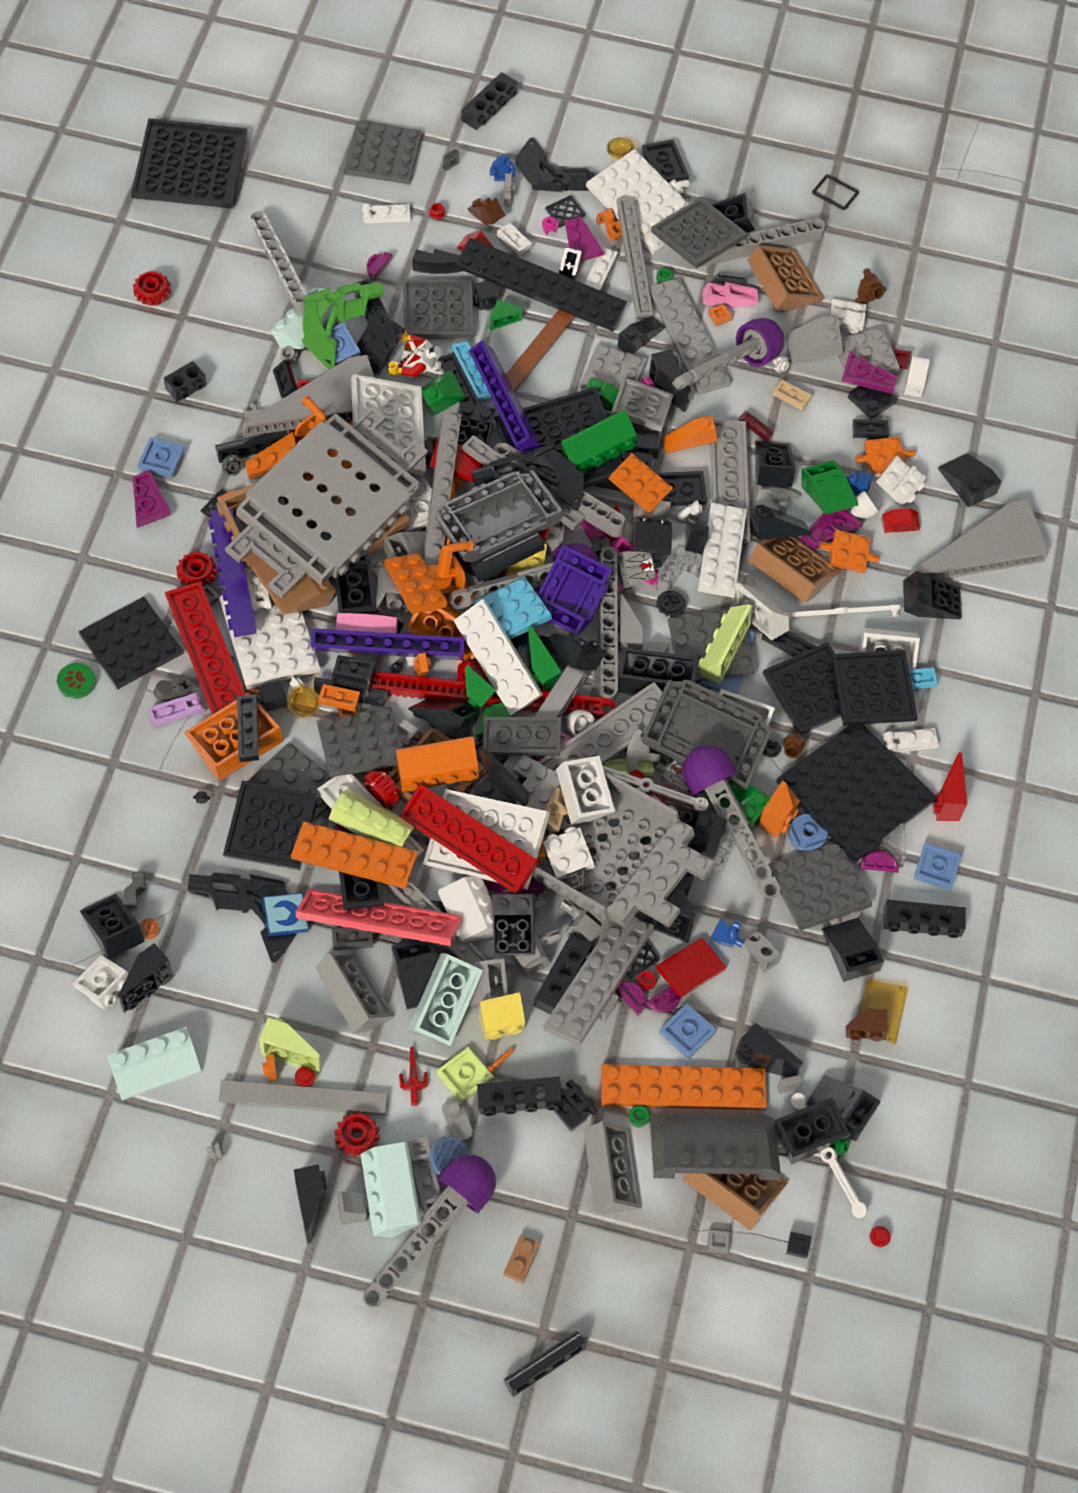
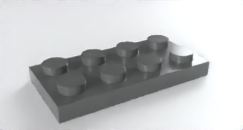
M484 717L483 749H487L492 755L560 756L561 717Z

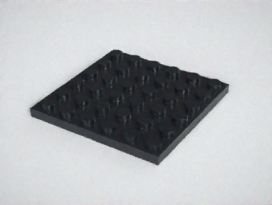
M148 118L131 197L135 199L232 209L248 134L247 128Z
M596 387L523 408L541 447L554 446L555 450L562 455L561 441L607 418ZM501 416L494 417L502 443L509 444L517 449ZM620 454L616 458H611L600 466H595L584 473L583 489L610 481L608 479L610 475L623 463Z
M863 724L849 725L776 780L778 785L782 781L786 782L799 799V806L855 862L927 809L933 802H936V795L890 750H887V747Z

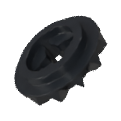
M676 591L661 593L656 602V608L659 609L660 613L665 614L666 617L681 615L686 607L684 597ZM669 600L674 604L673 609L668 605Z

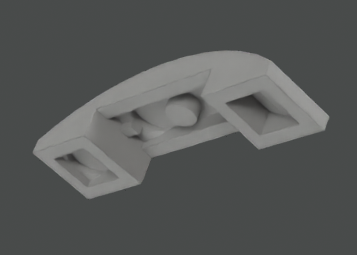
M427 1137L407 1141L412 1170L424 1214L441 1195L436 1173L431 1166L433 1164L429 1157L430 1146ZM440 1207L437 1210V1215L440 1219L447 1218L445 1207Z

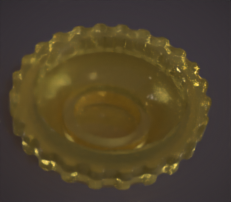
M615 138L607 144V152L617 160L635 149L634 143L627 138Z
M308 686L295 687L288 696L289 710L299 718L311 717L319 707L318 694Z

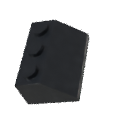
M676 886L666 901L680 909L679 915L670 927L653 919L652 925H654L655 931L689 943L696 914L685 892Z

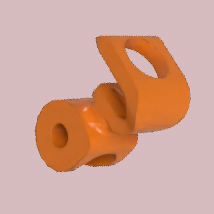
M612 208L597 214V225L605 222L606 233L611 241L622 237L620 222L614 221Z

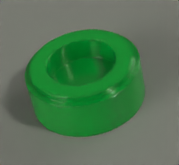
M662 268L656 273V281L658 283L673 280V272L670 269Z
M637 1105L630 1110L629 1121L633 1126L644 1127L648 1123L650 1113L646 1107Z

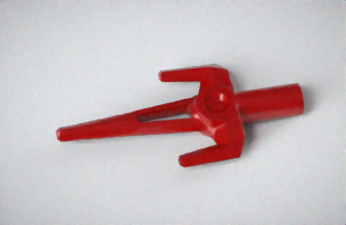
M411 1046L409 1080L404 1083L403 1074L400 1073L399 1081L401 1089L404 1091L410 1090L411 1106H418V1090L428 1087V1073L424 1072L423 1082L419 1081L414 1047ZM412 1066H414V1073H415V1077H413V1078H412Z

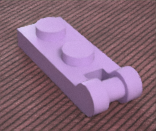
M198 693L147 708L154 728L192 715H201L205 712L203 704L200 703L201 698Z

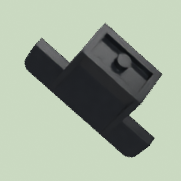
M338 655L332 680L317 677L314 679V692L320 695L323 684L359 691V703L384 706L388 696V691L370 688L375 668V662Z
M487 749L480 750L477 761L488 771L489 777L474 788L475 793L479 797L516 804L518 801L522 806L528 805V790Z

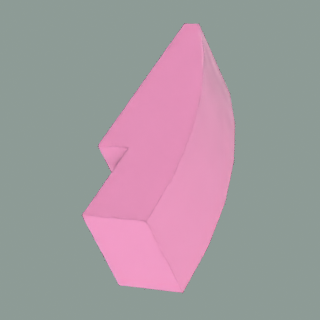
M708 282L702 290L703 304L719 306L724 304L726 307H743L759 303L757 289L726 282L724 286Z
M337 613L336 630L397 634L398 618Z

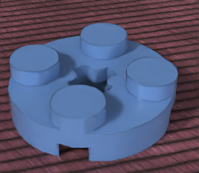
M809 814L796 817L788 830L791 844L800 853L816 850L824 846L828 835ZM805 830L813 833L810 837L804 835Z

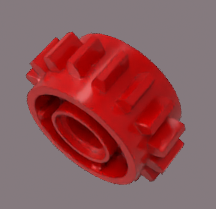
M149 271L140 274L138 279H135L133 293L137 301H141L143 305L157 306L164 303L166 299H169L171 284L167 276H163L162 273Z
M200 551L184 555L182 560L179 559V565L176 566L177 578L180 579L181 584L185 585L201 581L202 586L206 584L210 586V583L214 582L215 576H217V565L214 563L213 557L209 558L207 553H200Z
M372 770L364 777L365 783L363 786L384 808L391 810L400 803L399 788L386 773L382 771L374 772Z
M351 1112L349 1117L343 1116V1122L337 1123L339 1129L334 1131L335 1135L338 1136L335 1138V1143L339 1144V1151L344 1149L345 1156L351 1154L353 1158H356V1156H360L373 1147H377L378 1143L376 1141L380 1140V1135L377 1133L380 1132V1128L375 1126L376 1120H370V1115L364 1116L362 1112L355 1115ZM361 1132L363 1135L360 1138H354L352 1134Z

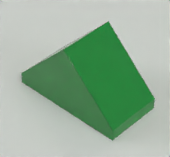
M498 300L489 319L490 331L522 321L523 309L520 306Z

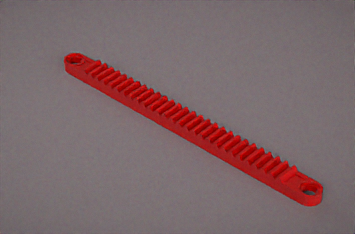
M374 671L371 679L370 688L388 691V696L393 694L396 697L402 695L404 698L410 696L411 699L417 697L420 700L425 698L466 702L467 704L469 700L464 681ZM541 691L543 695L522 710L524 712L530 710L532 713L538 711L550 692ZM497 692L487 702L486 707L502 702ZM575 695L562 716L569 715L576 710H584L591 713L594 718L600 719L603 714L607 715L609 713L603 711L602 708L604 706H610L614 710L617 708V704L614 700L608 698Z

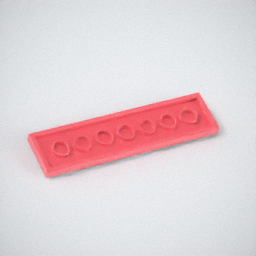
M314 889L307 891L296 910V918L307 921L311 920L324 924H333L346 928H355L451 946L462 923V916L387 902H384V906L344 911L342 894Z

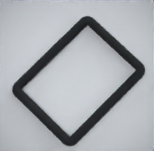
M827 174L813 189L812 194L842 210H846L859 194V191ZM827 178L855 192L844 207L816 192Z

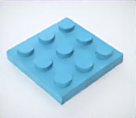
M525 576L475 601L476 604L482 599L487 601L510 640L527 632L528 627L532 626V628H535L552 619L550 612Z

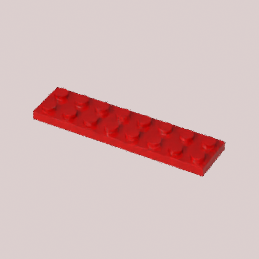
M201 581L167 591L165 592V597L211 715L237 700V696H244L245 692Z
M422 784L418 785L399 816L515 894L521 892L540 862Z

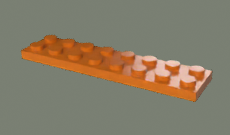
M602 1064L601 1106L634 1107L641 1105L656 1108L766 1110L765 1068Z

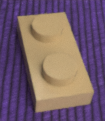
M782 379L772 393L773 396L802 411L812 397L811 394Z

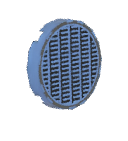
M445 1136L435 1141L431 1147L429 1154L433 1164L431 1166L439 1175L453 1159L467 1155L469 1151L461 1139L454 1136Z

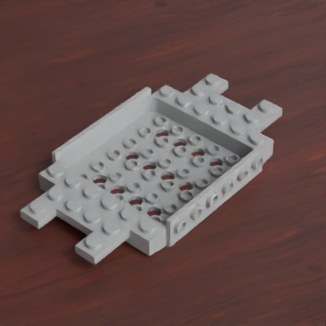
M373 405L352 426L335 413L325 423L320 422L266 475L247 491L246 499L237 508L236 516L244 521L248 527L225 548V552L240 563L252 551L279 574L268 583V588L281 599L306 574L320 586L332 574L334 578H337L339 575L343 576L348 571V566L352 562L356 563L360 559L361 553L364 550L368 551L372 547L373 541L376 538L380 539L384 535L385 529L388 526L392 527L400 514L404 515L407 512L410 496L419 486V482L409 472L427 455L428 450L416 440H413L403 451L376 430L386 420V416ZM334 449L338 452V455L330 457L327 451ZM343 461H349L351 462L352 467L349 469H345L342 467L341 463ZM358 472H362L366 475V478L358 480L355 475ZM311 473L313 479L306 481L303 478V474ZM323 484L328 490L321 493L317 490L318 485ZM371 484H377L380 487V490L378 492H373L370 490L369 486ZM338 496L342 502L340 504H333L331 498ZM280 497H286L289 500V503L286 505L279 504L278 499ZM347 508H353L356 511V514L354 516H348L345 513V510ZM300 509L303 515L296 517L292 514V511ZM313 520L317 523V527L310 529L306 523ZM323 532H328L331 535V539L325 541L320 535Z
M523 755L513 768L515 774L526 779L522 784L529 792V802L525 807L544 811L555 789L558 787L561 789L556 770L554 772L526 755ZM566 757V758L562 761V763L565 762V761H571V759H569V758ZM605 770L604 774L615 812L590 822L574 825L566 822V819L569 817L566 814L560 826V830L564 832L570 827L581 829L588 849L593 848L597 850L596 855L591 857L595 868L584 871L583 885L573 888V886L579 884L578 881L572 883V881L577 879L576 876L561 881L558 880L549 857L545 854V858L539 860L540 862L534 869L531 878L606 922L612 920L626 927L638 910L665 926L670 927L679 915L680 909L666 901L668 896L687 871L705 880L714 868L715 862L687 846L695 836V833L691 826L680 821L676 808L671 805L666 806L657 797L648 796L641 788H634L626 780L618 779L610 771ZM616 818L620 820L618 826H609L611 819ZM546 828L543 841H546V838L554 833ZM602 833L608 835V839L604 842L597 840V837ZM645 836L652 839L648 845L640 843L641 839ZM634 851L639 852L640 857L637 860L629 859L630 853ZM620 867H627L629 869L626 875H619L617 871ZM609 882H615L617 887L613 891H608L606 885Z

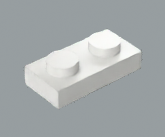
M511 223L497 231V236L518 256L532 248V243Z

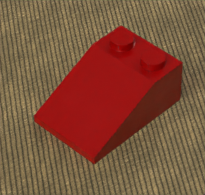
M958 752L940 793H937L936 802H933L932 809L933 814H936V821H960L967 806L962 752Z

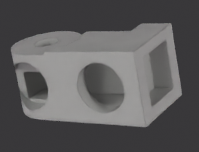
M756 931L744 939L747 950L760 963V968L763 972L779 964L780 953L761 932Z

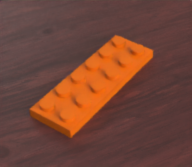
M303 821L291 854V859L406 889L418 856V851Z

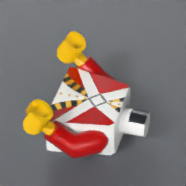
M405 331L400 342H405L406 340H409V342L405 344L400 366L398 368L396 362H390L388 371L391 376L401 373V375L411 379L430 370L433 367L435 357L441 355V350L438 346H433L429 340L413 334L410 336Z

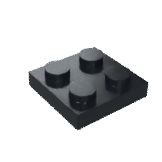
M862 386L851 391L847 397L871 420L894 405L898 399L891 393Z

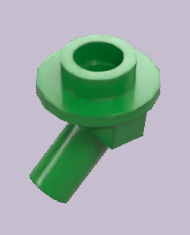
M844 1138L831 1145V1147L837 1151L838 1156H843L849 1149V1141H847V1138Z

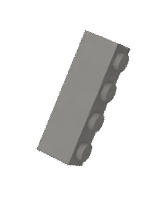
M356 951L331 952L315 967L320 979L326 985L329 994L335 1000L339 1011L343 1014L349 1028L354 1033L368 1032L394 1017L393 1012Z
M604 1121L585 1128L587 1161L595 1210L612 1213L641 1209L630 1129Z

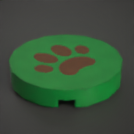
M83 663L66 665L57 675L59 691L64 696L73 697V699L86 697L92 692L96 682L93 670Z

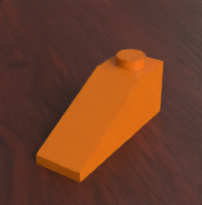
M712 415L694 419L663 437L665 453L668 454L717 442Z

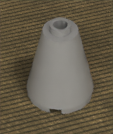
M383 567L378 573L376 608L379 613L390 617H399L398 614L402 612L406 614L409 609L386 567Z

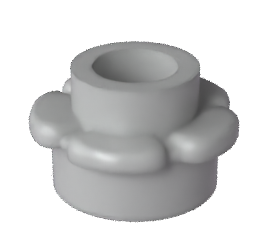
M287 346L281 350L282 361L286 360L289 363H293L296 360L295 358L298 356V353L292 347Z
M212 1141L210 1143L211 1146L207 1147L210 1160L214 1159L215 1162H218L219 1159L223 1158L220 1142L213 1143Z

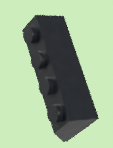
M624 647L618 677V691L638 693L654 682L663 692L668 680H672V682L690 680L695 683L698 657Z

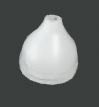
M865 491L856 497L858 506L852 507L849 512L855 518L865 519L879 513Z
M584 710L573 711L564 717L566 728L574 737L595 723L593 715Z

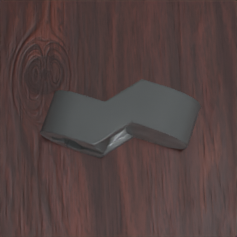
M177 677L170 681L161 680L156 684L153 694L159 700L170 701L177 697L181 698L190 695L194 685L190 679L184 677Z
M144 871L132 872V883L124 889L125 906L127 909L138 908L137 897L146 890Z

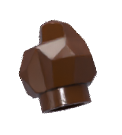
M793 731L792 734L787 735L783 739L784 753L790 758L798 757L806 744L798 731Z

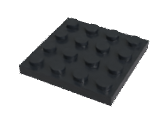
M145 597L78 631L79 636L117 690L183 654L182 648Z
M828 642L763 670L765 679L794 728L800 734H804L841 717L831 656L835 653Z
M905 650L832 654L831 662L842 726L917 721V710Z
M242 781L223 856L300 870L302 862L291 859V854L303 821L312 824L319 797L318 794Z

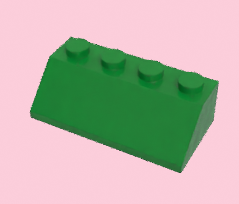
M624 409L561 441L563 456L575 466L578 472L586 473L589 469L600 466L603 462L633 449L638 445L633 425Z

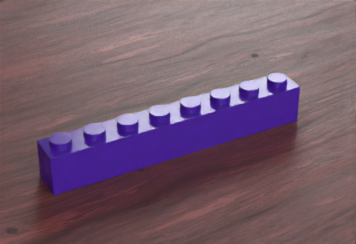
M481 340L469 352L515 447L520 451L541 447L494 350Z
M228 508L234 519L233 509ZM218 510L210 511L211 519H208L210 530L214 529V533H211L212 543L217 545V547H213L215 558L220 560L216 561L218 572H222L219 580L221 587L225 586V590H222L223 601L228 602L225 605L226 616L230 615L231 618L227 619L229 631L233 630L234 638L257 634L244 564L242 561L238 563L225 552V548L232 542L231 536L233 535L231 531L227 532L224 521L226 520L224 516L220 517Z
M312 628L311 649L312 651L400 657H416L417 654L426 653V658L463 660L464 638Z

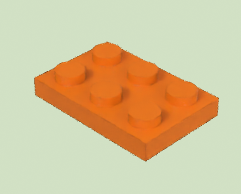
M633 453L608 478L649 514L673 489Z

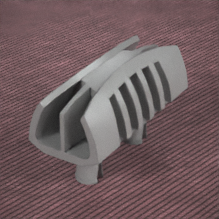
M619 868L617 871L619 875L627 874L622 868ZM609 882L606 885L608 891H613L617 887L615 882ZM567 898L559 905L560 908L573 917V921L565 931L567 937L573 933L591 942L612 921L606 922Z
M506 889V890H504L503 892H512V891H510L509 889ZM541 894L535 897V910L546 906ZM557 928L541 936L535 929L534 955H514L527 973L535 972L550 965L551 962L545 949L546 946L562 940Z

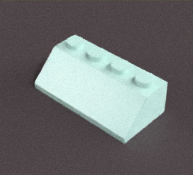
M314 287L309 290V294L307 295L316 293L326 288ZM332 305L325 311L321 321L323 328L328 324L330 311L335 305ZM294 308L289 310L282 320L276 322L275 327L271 330L280 348L290 346L293 349H303L305 347L302 343L304 337L303 316L297 315Z
M441 953L409 1025V1029L451 1046L483 970L449 954Z
M187 1027L107 1055L122 1101L201 1072Z
M408 1142L377 1146L362 1153L361 1161L373 1236L393 1238L420 1225L421 1220Z

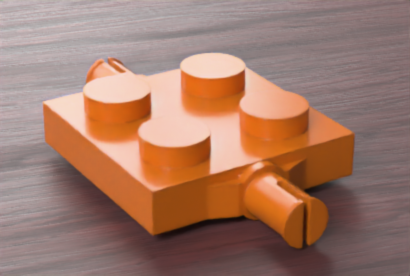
M900 437L866 440L864 442L865 455L855 456L856 463L867 462L872 475L882 474L896 456L906 464L905 457L915 456V449L904 450Z
M835 530L831 543L820 541L819 549L829 551L830 566L864 574L868 560L877 563L880 560V555L870 553L871 538Z

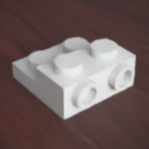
M832 299L830 315L837 314L840 332L850 334L862 333L866 305Z
M896 456L876 480V483L902 506L906 502L911 503L916 498L915 492L916 490L920 491L925 486L923 481L926 477L914 465L909 467Z
M570 827L565 830L564 834L559 836L552 834L546 838V841H543L558 880L561 881L569 878L568 876L575 873H582V870L587 871L595 868L580 828Z
M100 955L73 985L77 990L88 996L93 1003L105 1010L108 1006H113L116 1003L118 994L129 973Z

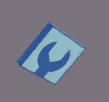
M303 893L263 897L262 901L268 936L305 933L309 931L308 921L296 918V910L303 900Z

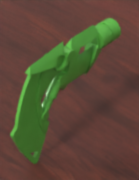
M374 282L361 286L359 283H353L338 287L334 293L330 292L329 287L303 298L302 303L305 304L302 319L304 334L302 343L329 370L335 367L336 340L332 339L330 335L336 320L342 323L347 319L359 316L365 317L367 301L383 297L382 284ZM355 292L360 293L361 298L344 302L345 295ZM335 305L330 311L325 330L321 324L322 317L329 307Z

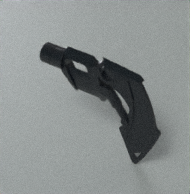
M530 138L525 143L515 159V164L519 165L522 174L532 185L531 189L554 192L568 190L590 191L586 187V183H576L574 180L589 181L596 176L586 167H559L556 169L544 160L547 155L534 138ZM540 166H543L554 177L542 172L539 169Z
M550 445L520 451L522 455L517 457H505L490 462L488 466L471 470L475 486L494 481L512 472L519 471L520 474H529L531 470H534L539 479L553 484L555 487L553 493L573 510H578L580 507L584 487V473L578 472L567 458L555 450L554 446ZM508 466L515 468V470L501 474L495 472V470ZM536 467H543L553 471L556 478L547 475V473Z
M216 872L211 876L189 874L188 892L207 893L213 901L216 910L228 909L247 913L252 909L264 924L265 928L260 931L270 961L276 963L294 940L296 934L268 936L265 913L256 901L255 896L263 899V897L288 894L284 888L286 887L284 881L249 874L251 880L242 879L240 875ZM213 883L232 884L236 891L214 889ZM279 951L276 956L273 955L274 952Z

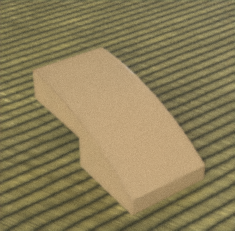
M559 787L555 789L544 810L550 813L546 828L554 834L560 830L564 815L568 814L563 793Z

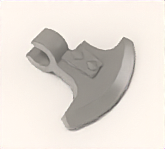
M761 487L762 492L772 495L773 501L779 502L778 511L786 512L787 500L789 498H800L802 495L788 487Z
M640 729L633 733L627 748V765L630 772L636 770L637 763L641 760L659 762L660 754L649 752V747L641 741L642 731Z

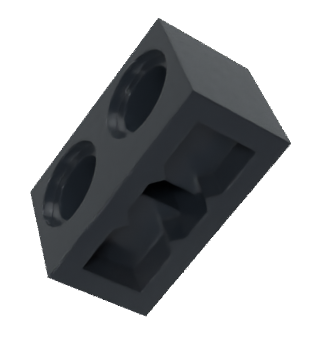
M194 361L163 377L165 389L177 402L206 386L205 374Z

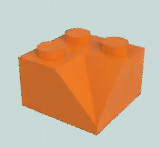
M782 781L763 809L758 826L776 838H779L782 833L785 834L791 825L790 821L795 819L800 811L798 809L800 801L786 782Z

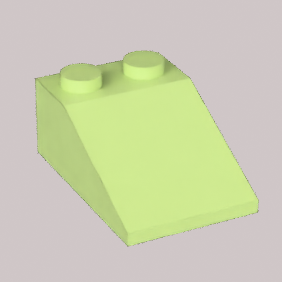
M279 1018L267 1019L259 1039L261 1055L274 1054V1059L298 1067H310L314 1072L320 1073V1054L284 1020Z

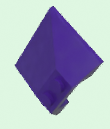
M563 545L537 594L551 614L552 619L549 622L578 636L591 623L608 590L612 568Z

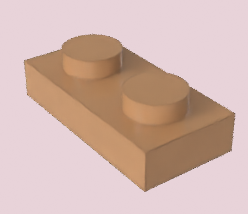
M520 1235L503 1275L523 1284L540 1243Z

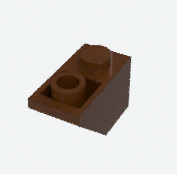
M486 197L482 200L478 198L467 208L484 225L494 224L506 216L496 197Z
M865 1009L846 1025V1038L852 1040L870 1039L872 1041L887 1040L888 1009Z

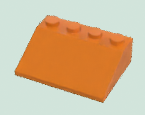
M237 700L184 732L203 762L219 781L251 762L239 761ZM257 702L259 756L284 742L279 725Z

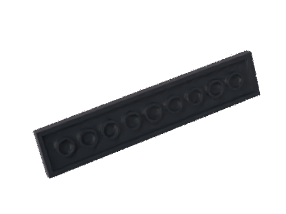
M469 238L456 263L457 269L487 281L491 280L494 284L614 332L627 305V301L472 238Z

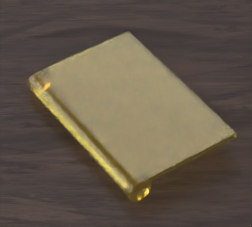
M867 979L860 1014L867 1008L888 1009L887 1041L890 1044H896L908 988Z

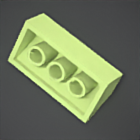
M751 605L730 607L728 613H724L721 619V627L716 628L713 635L714 640L706 648L707 654L705 658L702 657L699 661L698 668H700L701 677L721 684L751 625Z
M348 788L339 796L329 817L333 822L361 837L399 847L405 846L415 829L414 826L400 818L399 815Z

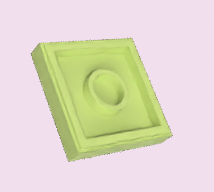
M469 1047L436 1070V1074L462 1103L477 1093V1084L490 1083L494 1080L491 1072Z

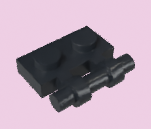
M571 1079L566 1083L570 1090L566 1092L562 1088L563 1107H559L554 1112L572 1132L587 1120L584 1111L588 1110L593 1116L598 1112V1109L594 1106L595 1102L582 1092L583 1088L579 1084L576 1085ZM576 1096L582 1104L578 1106L572 1099Z

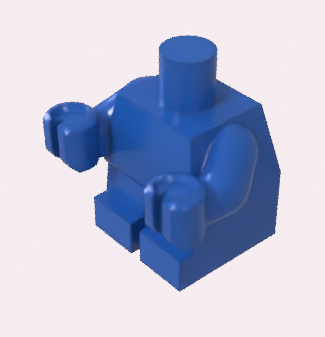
M505 154L496 157V160L493 161L490 167V176H494V181L503 180L505 182V173L512 174V177L516 175L513 162Z
M851 472L849 477L846 476L854 495H860L863 491L868 493L873 475L864 472Z
M720 919L710 939L723 946L733 948L735 944L742 948L745 941L739 938L740 933H738L742 923L734 921L731 927L725 924L726 921Z

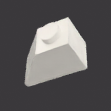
M912 356L905 380V395L922 396L930 359Z

